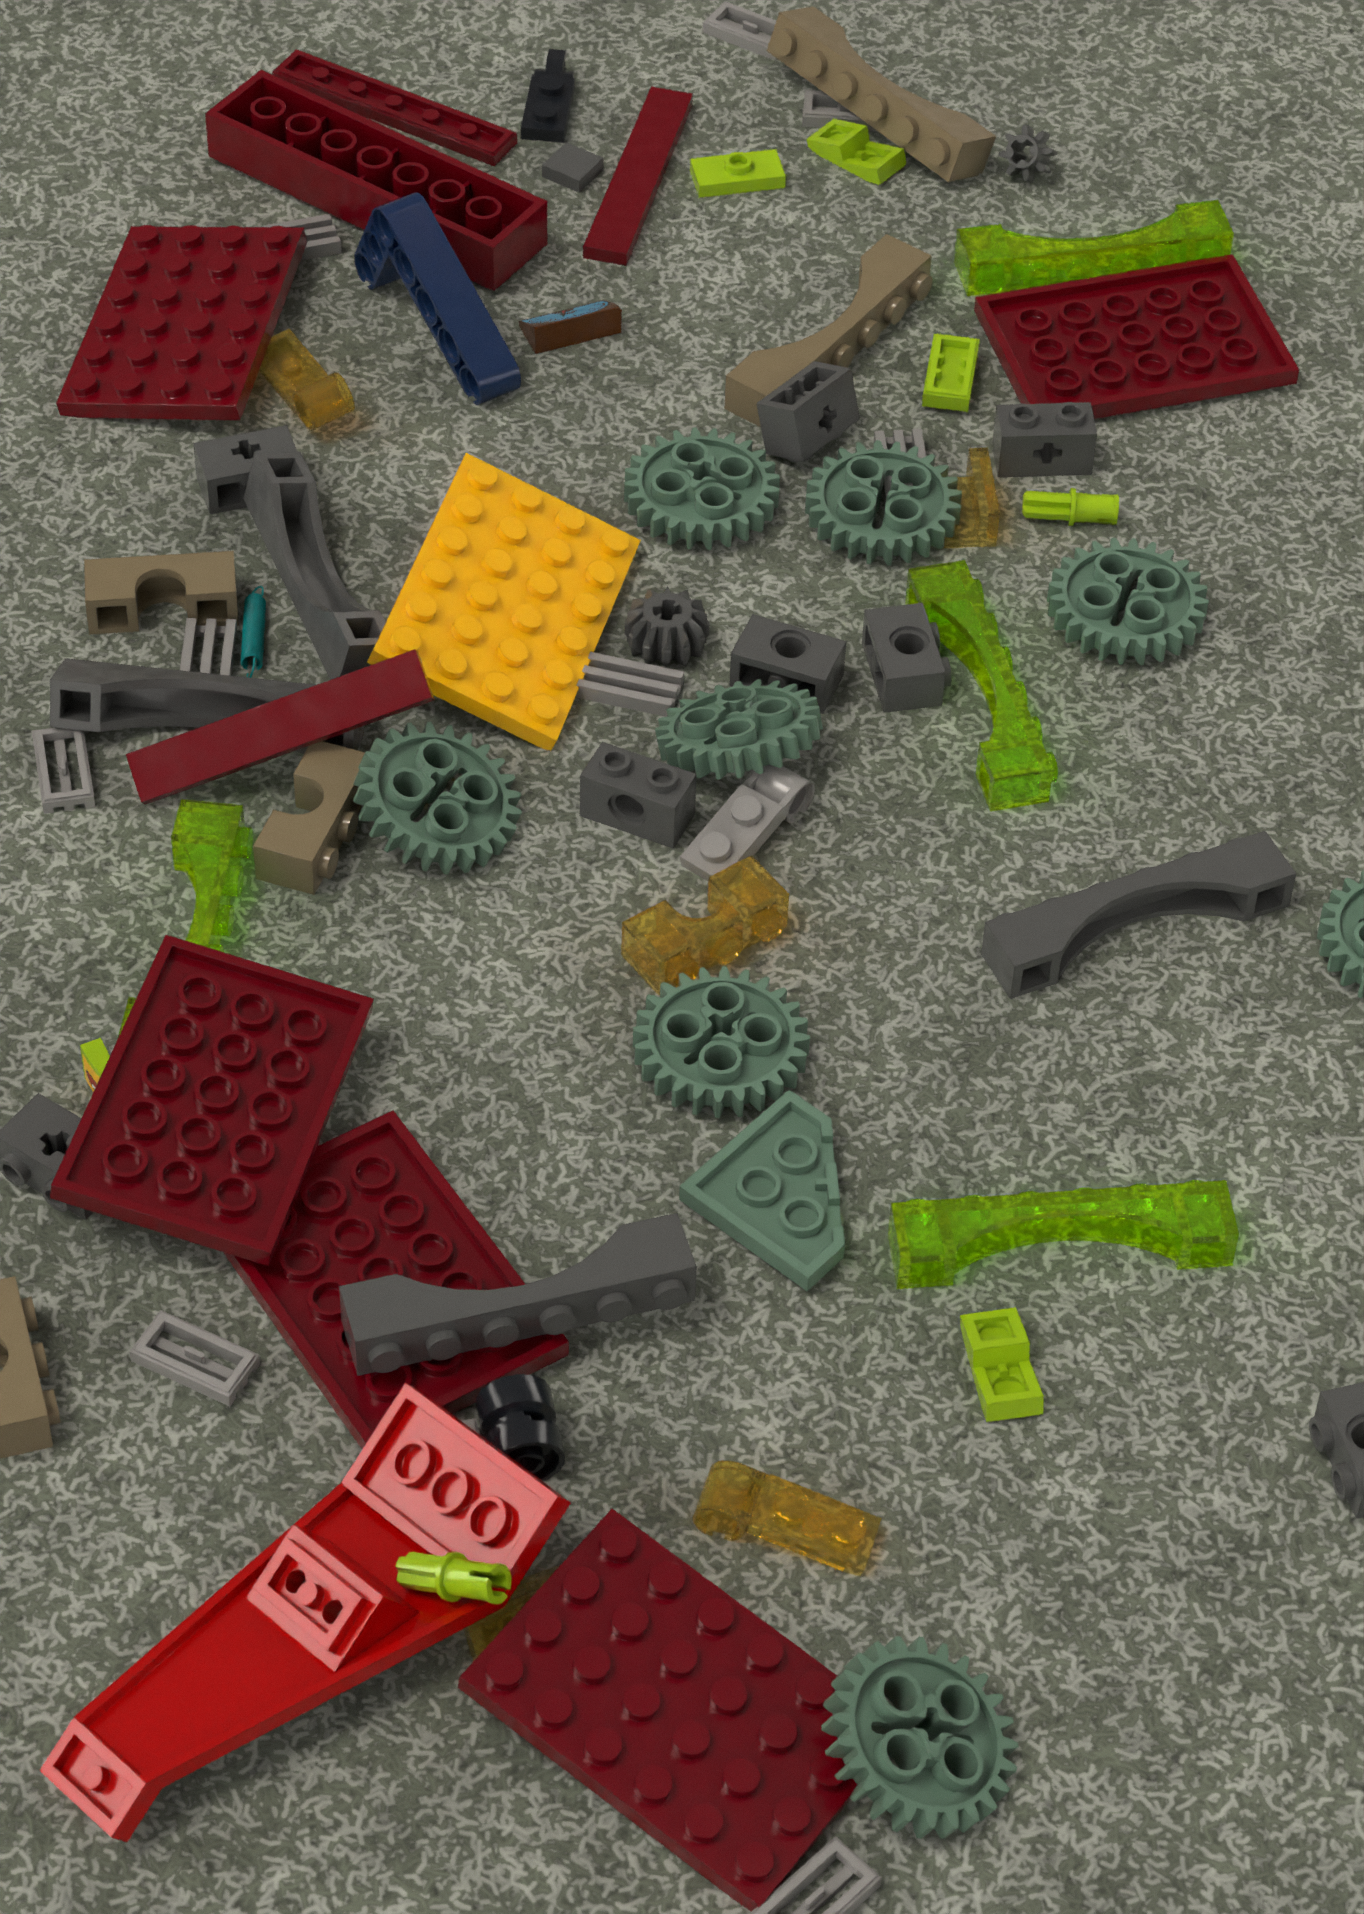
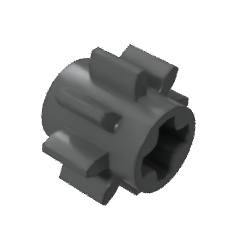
M1023 125L1021 135L1014 136L1009 133L1005 135L1009 143L1006 151L999 152V156L1008 159L1011 164L1006 171L1008 175L1015 176L1023 170L1022 176L1024 181L1033 182L1035 172L1051 173L1047 165L1050 157L1057 155L1058 151L1047 146L1046 142L1050 137L1048 132L1042 130L1034 137L1033 128L1029 125ZM1027 145L1031 147L1030 153L1033 155L1032 160L1029 162L1026 161L1027 155L1023 151Z

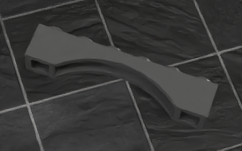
M301 452L255 453L243 499L330 680L370 666L371 664L367 663L386 622L380 610H370L359 604L349 594L339 578L330 557L323 532L316 482Z
M65 658L50 679V727L93 732L140 727L199 728L315 686V684ZM364 726L324 740V742L358 750L363 739ZM308 746L296 751L305 754Z
M1266 831L1247 837L1234 838L1228 843L1201 852H1191L1182 858L1155 867H1145L1133 874L1108 882H1099L1087 889L1059 898L1053 897L1041 904L1013 913H1003L992 920L985 921L981 955L1008 997L1012 999L1057 984L1068 965L1087 946L1105 934L1133 922L1158 916L1183 914L1220 916L1247 921L1289 907L1296 872Z
M678 1213L623 1224L605 1244L581 1262L554 1276L521 1286L492 1290L451 1289L424 1284L398 1274L339 1286L341 1321L357 1376L373 1372L387 1373L398 1369L400 1366L432 1359L446 1360L463 1352L486 1347H504L517 1340L544 1334L558 1335L571 1328L598 1322H616L630 1315L657 1309L670 1310L677 1308L684 1303L695 1301L697 1266Z

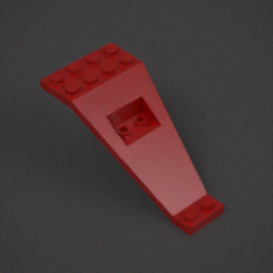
M405 1383L342 1482L76 1714L39 1771L111 1838L127 1843L162 1788L504 1608L571 1502L422 1391ZM410 1552L445 1556L449 1552H459L470 1561L506 1565L511 1573V1589L505 1590L492 1587V1591L504 1592L507 1595L506 1600L501 1604H491L487 1601L462 1597L458 1601L448 1602L441 1599L437 1593L400 1586L397 1582L398 1570L395 1566L400 1557H406Z

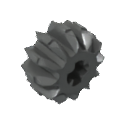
M667 586L664 593L658 594L648 589L644 598L633 599L632 606L627 613V619H625L624 634L627 635V642H629L632 655H642L645 663L651 664L656 660H661L664 667L668 668L671 661L676 660L686 667L690 656L701 657L706 637L709 636V621H707V614H705L702 600H691L688 590L678 594L671 593Z

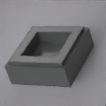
M567 142L542 164L543 178L578 193L603 171V157Z

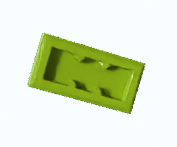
M776 149L690 158V173L699 198L782 189L786 185V175Z
M944 334L933 335L922 406L968 412L980 339Z

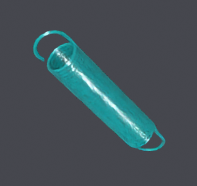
M263 586L256 587L244 600L240 662L241 666L247 670V666H249L247 665L249 664L247 663L248 657L254 656L249 678L254 673L256 659L258 664L256 665L258 666L256 667L257 670L263 666L266 600L261 597L264 595ZM261 588L262 594H257L255 591Z

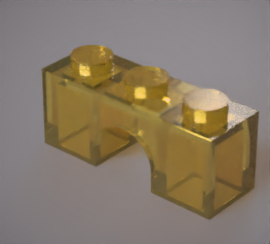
M751 855L709 877L707 910L711 914L710 916L704 918L684 916L664 900L623 921L621 956L660 995V984L663 981L678 987L679 973L683 972L693 981L699 974L701 967H705L707 970L718 963L721 965L728 964L736 959L741 951L760 941L769 942L778 937L784 928L787 927L789 893Z

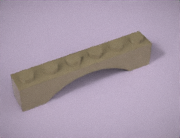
M814 6L779 12L767 52L900 148H904V151L947 182L974 177L984 171L996 139L993 133L966 114L923 99L882 76L852 48L846 38L844 28Z
M886 234L861 256L858 291L852 303L838 319L821 331L800 341L777 348L753 351L726 375L725 410L761 427L756 403L809 364L816 361L848 368L853 357L864 347H872L878 339L880 332L890 323L893 325L897 324L911 304L916 300L922 301L926 298L933 282L932 276H930L932 255Z

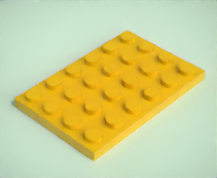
M465 453L367 663L373 665L416 649L420 654L434 696L539 748L551 751L557 742L579 687L576 684L585 675L582 672L584 665L588 666L590 663V659H588L589 653L594 652L641 540Z

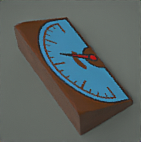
M602 300L519 321V327L534 353L538 354L621 333L622 310L619 305Z

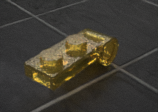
M290 329L271 337L259 371L309 430L313 431L355 410L353 396L343 377L338 372L328 375Z
M728 1460L715 1462L710 1467L693 1514L694 1525L706 1535L712 1536L713 1531L725 1534V1540L736 1541L742 1538L746 1532L840 1571L861 1576L866 1568L882 1519L773 1474L769 1475L744 1464Z

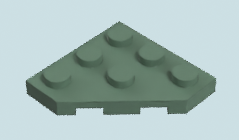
M791 1090L785 1092L679 1186V1200L806 1291H809L844 1258L845 1238L841 1223L840 1193L837 1166L834 1160L832 1121L830 1117Z

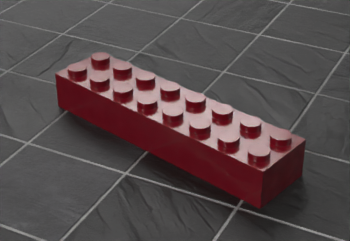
M259 70L205 113L209 157L365 230L374 208L412 193H419L429 205L469 279L490 290L495 291L548 244V203L546 200L263 70Z

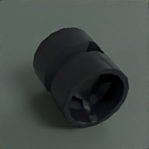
M517 1374L492 1381L481 1389L476 1397V1408L481 1433L485 1439L541 1481H546L556 1475L565 1464V1453L560 1430L555 1423L556 1412L551 1389L547 1382L535 1375Z

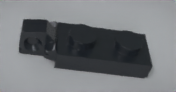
M549 49L546 58V69L535 68L534 74H532L521 124V139L565 142L575 92L574 72L566 71L565 68L566 50Z

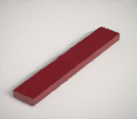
M297 49L272 71L274 76L363 117L491 166H495L517 144V133Z
M650 87L584 242L583 258L627 266L692 109V93Z
M414 649L125 755L141 803L148 804L432 702L435 699L420 654Z

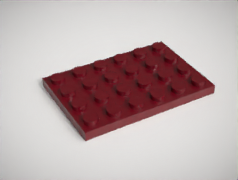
M195 225L183 227L131 226L56 404L59 414L76 418L240 421L307 245L304 227H240L236 225L228 227H197Z
M1233 254L975 297L974 312L1020 403L1091 402L1094 419L1293 385L1297 384L1299 368Z
M165 935L53 1179L50 1198L269 1266L372 1013L374 998Z
M394 1110L317 1146L269 1266L224 1253L361 1449H363L405 1383L419 1389L451 1414H454L476 1403V1397L481 1389L492 1381L510 1375H531L569 1355V1341L563 1333L558 1335L544 1334L517 1340L504 1347H486L459 1353L446 1360L432 1359L400 1366L398 1369L387 1373L373 1372L357 1376L341 1321L339 1286L398 1274L424 1284L451 1289L492 1290L525 1285L524 1281Z
M611 1509L459 1677L457 1688L751 1912L756 1907H761L767 1898L784 1883L851 1800L852 1792L857 1786L853 1778L847 1780L836 1779L835 1775L845 1766L843 1758L829 1757L825 1753V1750L838 1739L836 1736L821 1730V1725L833 1715L823 1706V1703L835 1692L831 1683L837 1675L614 1509Z

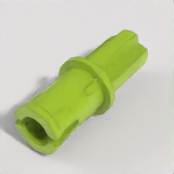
M1070 488L1069 493L1026 491L1022 498V514L1025 518L1068 521V526H1073L1074 522L1117 525L1119 494L1077 493L1076 488Z
M410 1552L406 1557H400L395 1566L398 1570L397 1582L400 1586L437 1593L441 1599L448 1602L458 1601L462 1597L487 1601L491 1604H501L506 1600L507 1595L504 1592L492 1591V1587L505 1590L511 1589V1573L506 1565L470 1561L459 1552H449L445 1556Z

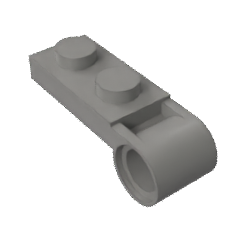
M770 764L766 765L762 774L753 771L679 856L681 866L724 890L783 820L794 823L797 819L793 816L798 811L804 813L808 809L814 796V784L784 766L778 768Z

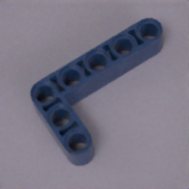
M415 192L374 208L354 255L355 267L359 278L363 282L368 281L371 284L367 286L370 290L402 279L463 391L468 397L474 396L476 399L473 401L475 405L483 404L519 389L521 386L519 367L423 196Z

